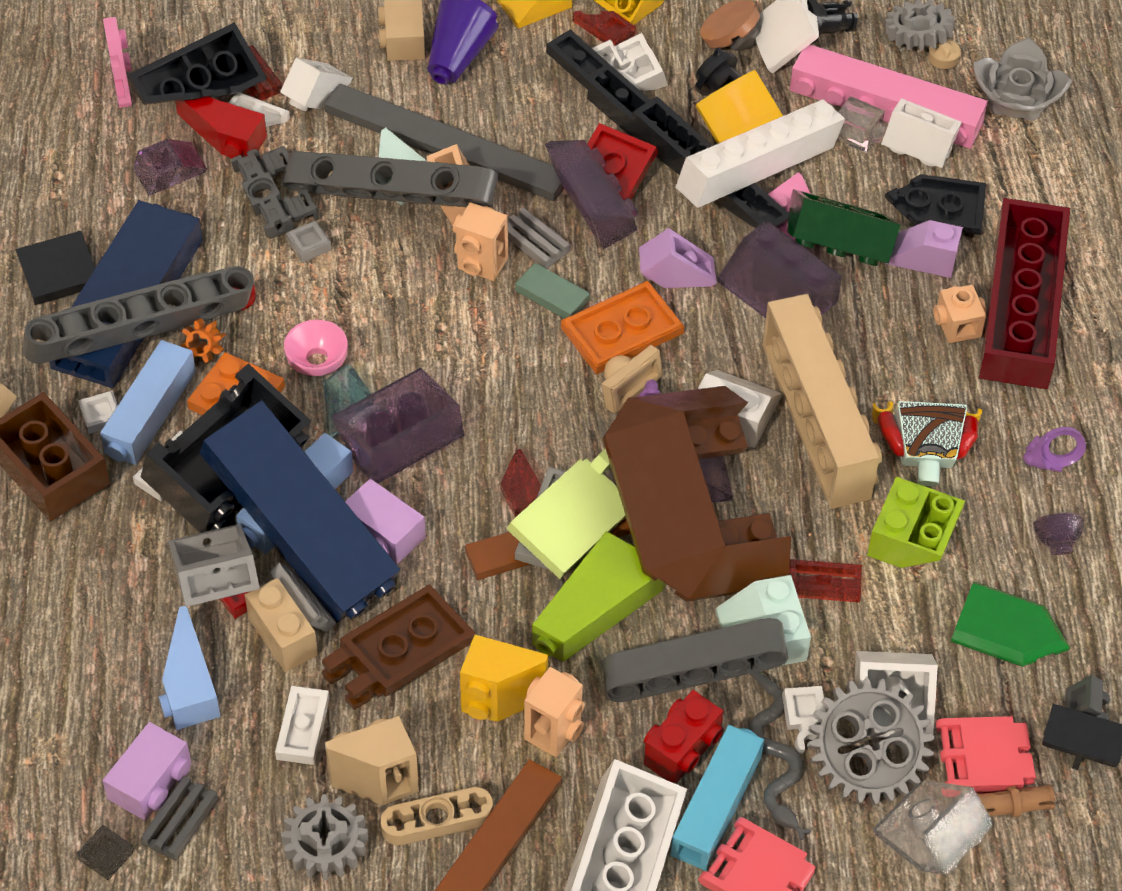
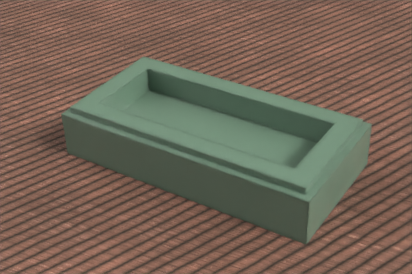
M534 263L515 283L516 292L564 319L580 312L590 301L589 292L537 263Z

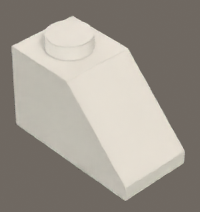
M296 57L280 92L291 98L289 103L303 111H307L308 107L322 109L339 84L348 86L351 83L352 77L328 63Z

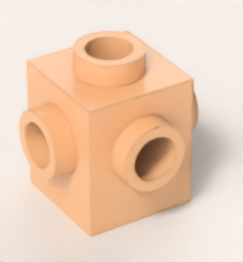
M954 286L940 290L938 303L934 305L933 314L936 324L942 326L948 343L981 338L986 319V306L983 298H978L974 286Z

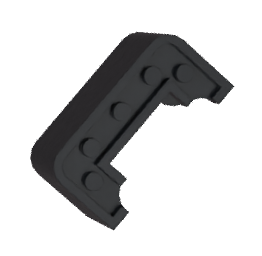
M249 363L235 375V378L239 381L238 385L235 384L229 390L225 389L221 393L219 401L174 441L169 439L165 442L164 446L160 442L157 443L145 456L141 478L200 533L226 527L229 523L228 517L235 510L240 512L244 508L201 456L200 450L206 438L262 400L301 448L309 439L307 432L311 420Z

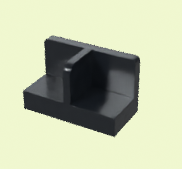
M1056 704L1052 705L1043 734V746L1074 755L1072 769L1078 770L1082 758L1114 768L1118 767L1122 755V724Z

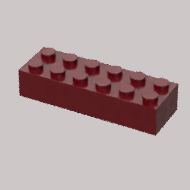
M1003 198L996 230L978 379L1048 390L1056 358L1071 208Z

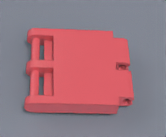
M1013 716L942 718L935 722L936 730L941 733L943 750L940 751V758L946 766L948 779L944 783L946 793H993L1006 791L1009 786H1016L1017 789H1021L1024 785L1035 783L1036 775L1032 754L1029 753L1031 746L1026 723H1014ZM948 732H951V739H952L951 746H950V740H949V733H948ZM953 763H955V765H956V772H957L956 779H955V773H954Z
M739 817L734 823L736 829L727 843L721 844L717 849L716 853L718 856L708 872L703 871L698 878V881L703 886L712 891H803L813 876L816 867L806 861V852L747 819ZM743 833L745 837L736 850L732 849ZM724 860L727 861L728 863L726 864L723 871L717 878L715 874L719 870Z

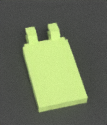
M606 448L592 463L587 458L584 461L578 460L513 519L507 527V530L559 579L591 551L605 531L610 533L626 518L617 486L604 475L611 468Z

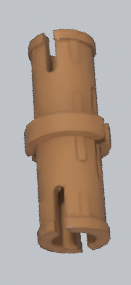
M1050 784L1017 789L1016 786H1009L1006 791L977 793L972 796V800L976 801L972 802L976 819L1008 814L1013 818L1020 817L1024 812L1052 810L1055 808V803L1050 802L1055 801L1054 791Z

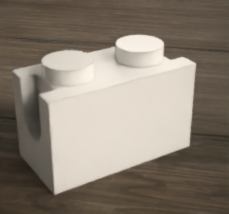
M901 98L892 112L881 144L889 147L891 151L897 154H907L919 159L925 165L942 168L946 158L951 153L962 122Z

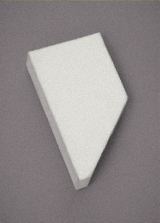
M242 93L235 94L229 101L230 104L265 114L266 127L285 123L290 119L288 110Z

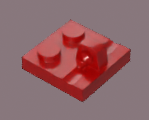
M599 123L568 176L570 183L628 207L650 165L656 158L658 150L654 145Z

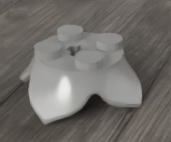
M1030 37L1008 47L999 62L994 61L992 58H981L973 64L977 82L986 93L987 100L990 103L989 109L997 115L1004 114L1013 118H1024L1030 121L1039 118L1040 112L1046 106L1061 98L1072 83V79L1063 71H1048L1047 58L1043 50Z

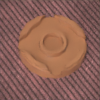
M733 0L715 10L700 28V36L710 48L727 47L733 43L731 39L739 36L741 39L748 35L760 18L756 4L752 0Z

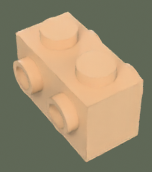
M470 202L464 213L457 215L453 225V232L456 233L454 253L457 254L458 269L463 270L469 275H477L495 282L509 257L507 215L497 212L490 207Z
M549 667L542 678L536 677L527 690V698L524 700V739L556 758L568 741L574 742L579 737L584 726V722L581 721L582 711L585 703L582 701L583 685L573 675L567 672L561 673Z

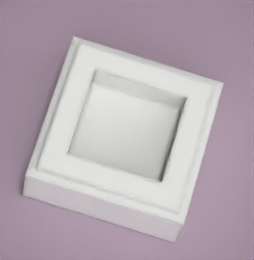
M113 391L78 400L89 434L102 431L118 406Z

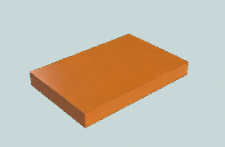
M645 281L561 320V329L596 375L604 371L606 363L612 357L622 355L633 358L650 345L656 347L684 334V325L649 281Z

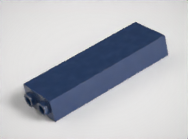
M138 200L71 307L180 279L203 241L200 218L194 217L189 213H181L164 208L159 204ZM144 338L78 356H69L50 361V368L114 389Z
M262 400L203 441L200 450L201 456L337 623L346 616L350 620L356 618L368 607L366 602L375 595L380 599L395 588L396 583L394 580L401 569Z

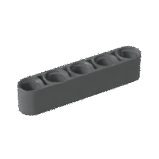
M774 618L759 619L616 652L608 655L602 661L606 696L614 702H628L765 671L785 664L788 660L783 623Z

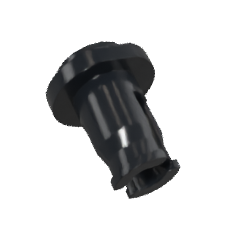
M807 0L808 10L817 16L819 36L820 34L836 33L840 30L851 32L856 28L858 13H845L847 7L851 6L852 1L818 3L817 0ZM817 38V39H816L814 42H812L810 45L816 43L819 38Z
M719 47L716 48L713 55L707 58L697 70L695 90L702 96H706L740 78L741 75L735 70L738 62L737 57L730 51L725 52Z

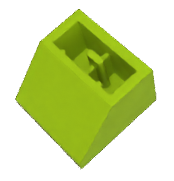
M896 476L873 527L867 556L900 568L941 561L964 507L965 500Z

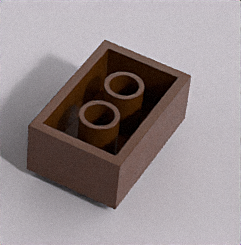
M42 392L0 418V466L50 522L111 484L105 458L45 392Z

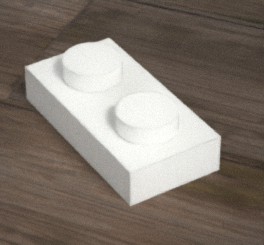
M291 686L276 746V760L310 765L315 764L330 699L329 691Z

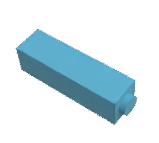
M728 724L672 837L670 856L702 870H708L761 760L764 745L763 738L758 737L749 729H738Z

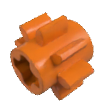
M199 318L194 321V328L187 326L182 330L187 338L186 342L181 344V347L192 350L194 358L202 356L204 362L207 363L213 358L212 352L220 354L224 351V348L219 344L221 339L226 336V333L219 332L216 328L217 321L204 325L203 319ZM199 336H200L201 339H205V338H206L207 341H208V344H207L206 342H200Z

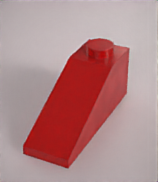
M210 97L175 101L177 115L220 154L231 159L238 155H241L242 158L246 157L247 152L253 149L259 150L267 138L265 114Z

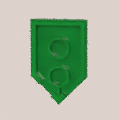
M975 581L972 583L951 639L953 643L1021 667L1035 663L1037 659L1053 653L1057 655L1070 649L1044 605Z

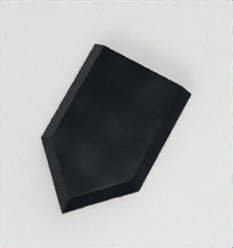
M920 174L911 179L910 183L900 189L895 188L885 194V198L914 226L932 220L963 227L962 233L981 235L986 183Z

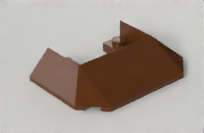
M726 386L628 398L603 436V442L642 572L654 581L660 579L675 589L674 594L686 602L737 594L754 581L789 575L791 536L777 538L770 513L721 521L717 520L699 459L744 453L748 448L738 414L748 402Z

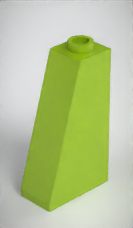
M605 531L532 624V645L540 653L547 654L548 657L553 656L564 662L662 592L667 584L660 579L654 581L642 572L636 548Z

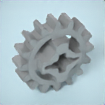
M916 0L915 4L905 1L904 7L894 6L893 12L887 13V19H885L886 34H888L889 41L895 40L896 46L905 44L907 50L912 49L914 46H918L920 51L924 50V46L934 49L937 42L945 44L946 38H952L954 16L951 15V9H944V4L942 3L934 5L933 0H929L925 4L921 3L920 0Z
M322 794L321 801L317 804L309 797L306 799L307 808L303 810L298 806H294L293 814L295 819L285 818L284 820L286 831L281 833L282 845L285 846L284 854L286 860L293 859V869L295 871L305 866L307 878L310 879L315 875L316 871L321 872L323 880H328L329 872L334 870L339 877L344 876L343 866L347 864L355 869L357 867V857L355 855L365 856L366 854L364 843L368 842V829H365L364 815H357L354 803L344 808L343 797L338 796L334 803H329L327 795ZM324 829H327L328 838H326V845L323 846L322 836H324Z

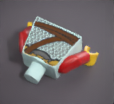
M892 401L887 402V409H879L876 403L872 405V420L879 425L881 434L893 454L901 457V463L904 466H918L919 485H939L940 468H952L956 460L962 459L967 455L978 439V424L982 414V409L980 408L977 409L976 414H970L967 412V405L898 401L893 414Z

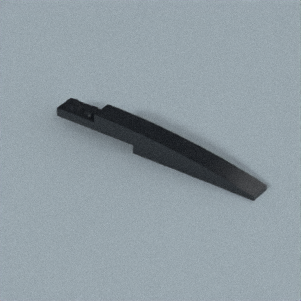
M571 29L546 44V53L588 90L587 99L627 134L656 146L658 150L656 157L680 175L686 157L713 146L660 98L656 96L650 100ZM756 183L715 200L718 204L766 236L786 224L789 219V212Z

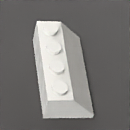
M614 759L601 778L564 891H656L687 788Z

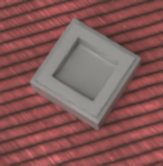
M316 220L286 233L287 242L302 263L332 250L331 241Z

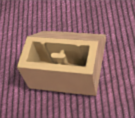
M400 716L390 719H378L368 727L352 733H340L332 740L325 742L329 781L332 787L380 805H385L419 792L417 756Z

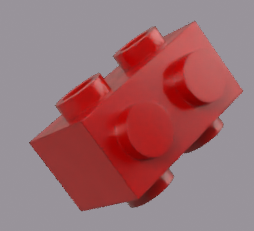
M692 690L684 700L681 698L677 699L670 707L666 720L660 726L655 724L647 732L643 741L645 744L644 765L663 779L677 784L685 773L689 774L696 767L701 755L709 747H713L721 738L724 732L722 727L724 710L695 690Z

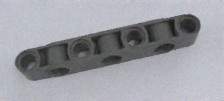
M292 151L289 154L283 186L294 191L306 188L308 193L452 207H467L471 202L491 208L499 174L494 170L479 166ZM392 176V179L386 183L387 179ZM453 181L452 185L446 189L449 182Z
M232 266L85 303L54 314L38 317L29 321L25 327L22 352L30 362L37 364L46 363L194 324V321L199 318L207 321L245 308L250 298L254 278L252 273L245 267ZM40 339L45 342H37L35 340Z

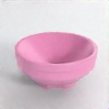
M309 320L296 325L289 331L284 341V352L288 363L293 369L304 375L322 376L337 370L347 356L348 343L345 333L336 324L325 320ZM316 353L327 357V360L319 365H314L307 361L309 356Z

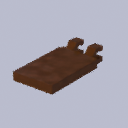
M429 584L341 637L340 648L322 659V664L326 667L322 670V675L330 684L346 677L351 669L359 675L345 685V690L348 692L345 695V701L355 710L368 703L374 694L378 698L382 695L387 697L472 643L476 633Z

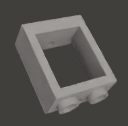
M241 524L168 541L176 577L186 607L260 589L253 554ZM206 538L211 540L208 545L202 543Z

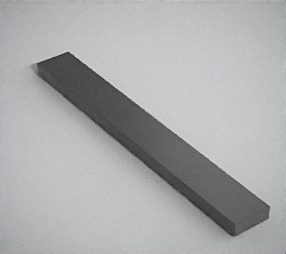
M341 83L324 104L325 112L380 134L381 130L387 128L404 143L431 154L457 144L470 166L494 170L499 174L498 180L551 201L556 199L569 180L568 171Z

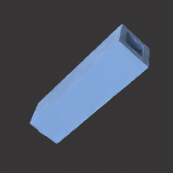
M164 340L159 342L100 432L106 455L115 461H126L137 465L196 373L192 350Z
M326 433L321 435L304 451L334 489L353 473L352 451ZM243 508L236 515L237 524H241L250 548L256 547L264 554H267L275 547L274 544Z

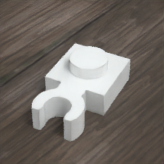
M822 686L785 688L782 692L787 730H799L794 745L795 750L800 755H803L805 751L804 740L817 739V735L808 731L810 725H820V722L812 716L815 710L826 712L821 703L824 699Z

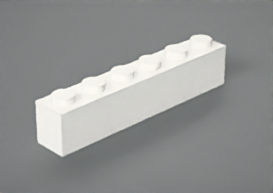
M824 99L686 157L675 188L699 208L834 148L845 118Z

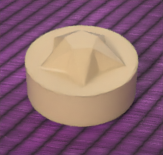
M946 39L945 44L937 42L936 48L929 47L928 60L939 69H951L959 63L961 49L956 42Z

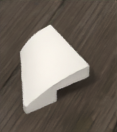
M642 33L616 46L613 45L610 39L592 48L639 90H656L668 86L664 72Z

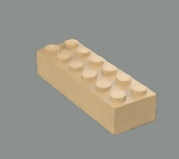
M808 294L768 302L762 346L830 509L871 500L874 485L878 482L877 467L882 462L881 450L878 443H873L870 438L867 417L864 414L860 415L857 408L855 390L852 386L848 387L845 380L844 365L840 359L836 360L833 353L834 347L831 335L828 332L825 333L822 328V317L817 306L813 307Z

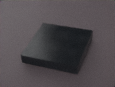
M81 231L15 249L35 305L80 293L95 270Z

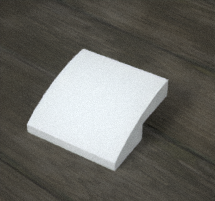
M776 0L760 13V18L755 26L758 30L756 36L757 46L767 69L771 73L776 72L819 38L817 16L808 10L807 0Z

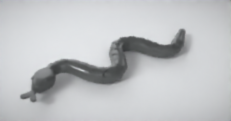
M761 672L751 673L750 675L773 697L774 701L772 706L759 712L748 723V729L764 739L763 753L783 759L789 765L787 772L772 781L765 789L764 803L768 811L772 813L773 820L778 825L796 830L799 834V839L803 840L804 834H810L811 831L799 827L796 814L787 806L779 805L776 801L778 794L800 780L804 771L803 760L797 750H794L791 746L770 740L762 734L763 728L775 721L784 712L783 691L775 682L761 674Z

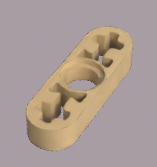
M471 787L392 805L381 816L382 836L390 844L405 845L481 827L493 810V800L490 793L485 789ZM477 802V805L481 807V812L474 813L473 809L470 808V803ZM454 805H458L460 818L455 819ZM436 808L443 809L447 812L448 818L440 824L431 823L426 819V815L430 810ZM415 814H419L421 827H416ZM401 819L404 829L397 831L396 827L393 826V821Z

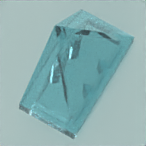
M346 364L324 380L327 434L333 439L380 408L353 366Z

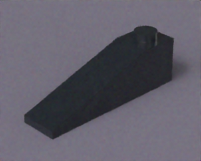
M235 22L127 75L143 105L239 94L267 79Z

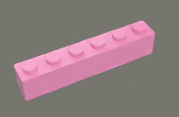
M809 45L801 51L792 68L790 91L817 100L824 99L829 104L888 123L894 108L901 98L961 121L962 123L954 144L966 148H972L984 121L987 100L813 45Z

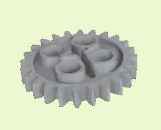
M865 678L862 681L861 689H858L854 681L851 680L847 683V694L839 687H836L833 690L835 702L827 697L821 701L827 712L815 710L812 715L820 722V725H810L808 727V731L817 735V739L809 741L807 747L818 749V754L810 759V763H822L824 767L817 774L818 778L829 774L832 779L827 788L831 790L838 784L843 787L841 792L842 799L846 798L852 791L855 792L856 804L862 803L865 796L869 795L872 805H877L880 800V794H883L888 803L894 801V789L902 796H905L909 793L906 781L915 786L921 782L915 771L925 773L929 770V767L921 759L934 755L933 751L924 747L925 743L935 739L934 735L923 733V729L931 723V720H919L917 715L922 712L924 706L920 705L912 708L909 705L913 698L912 693L906 695L903 699L899 697V684L895 685L889 692L886 691L885 679H881L876 688H872L869 678ZM875 708H884L890 713V726L883 727L875 722L873 719ZM845 719L853 723L855 727L854 737L844 738L839 735L836 728L837 721ZM895 729L903 731L901 736L880 741L874 746V751L870 745H866L845 754L838 752L840 747L862 741L867 736V732L871 738ZM895 744L902 748L904 752V761L902 763H892L886 756L888 745ZM859 756L865 759L868 764L866 775L859 776L851 771L849 766L851 757Z

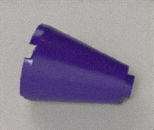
M481 0L440 1L427 67L431 78L435 82L443 85L456 82L496 33L499 27V23H496L498 16L489 5Z

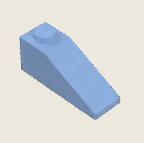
M186 606L179 607L162 677L165 694L158 696L164 718L172 716L176 730L221 717L217 696Z

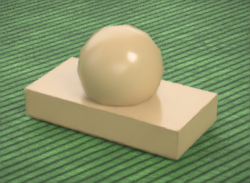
M650 345L633 359L622 355L610 358L604 368L606 380L601 383L606 409L615 414L622 408L628 398L637 397L644 390L645 383L648 380L653 379L657 381L663 376L659 349Z

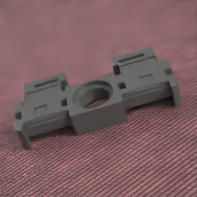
M285 146L262 154V159L260 158L259 151L256 149L248 151L246 157L242 158L241 155H238L231 159L234 172L240 171L245 180L242 182V186L255 215L262 214L267 224L263 227L266 237L269 239L293 230V219L297 221L309 215L313 216L315 220L320 219L317 208L306 188L298 191L299 195L289 199L286 196L283 198L284 201H282L281 194L272 178L278 176L280 171L285 173L289 159ZM261 189L271 191L264 198L254 197L255 193ZM281 223L282 226L280 228H276V225Z

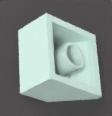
M791 575L754 581L716 608L720 628L765 618L780 620L783 623L788 660L783 665L807 661L811 636Z

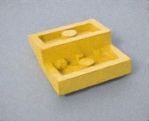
M756 70L730 82L698 102L695 106L717 144L783 116Z

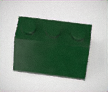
M793 189L787 232L795 238V244L812 249L815 244L827 247L826 252L840 257H846L847 252L859 255L858 261L872 266H877L878 261L889 264L901 226L899 223L885 214Z

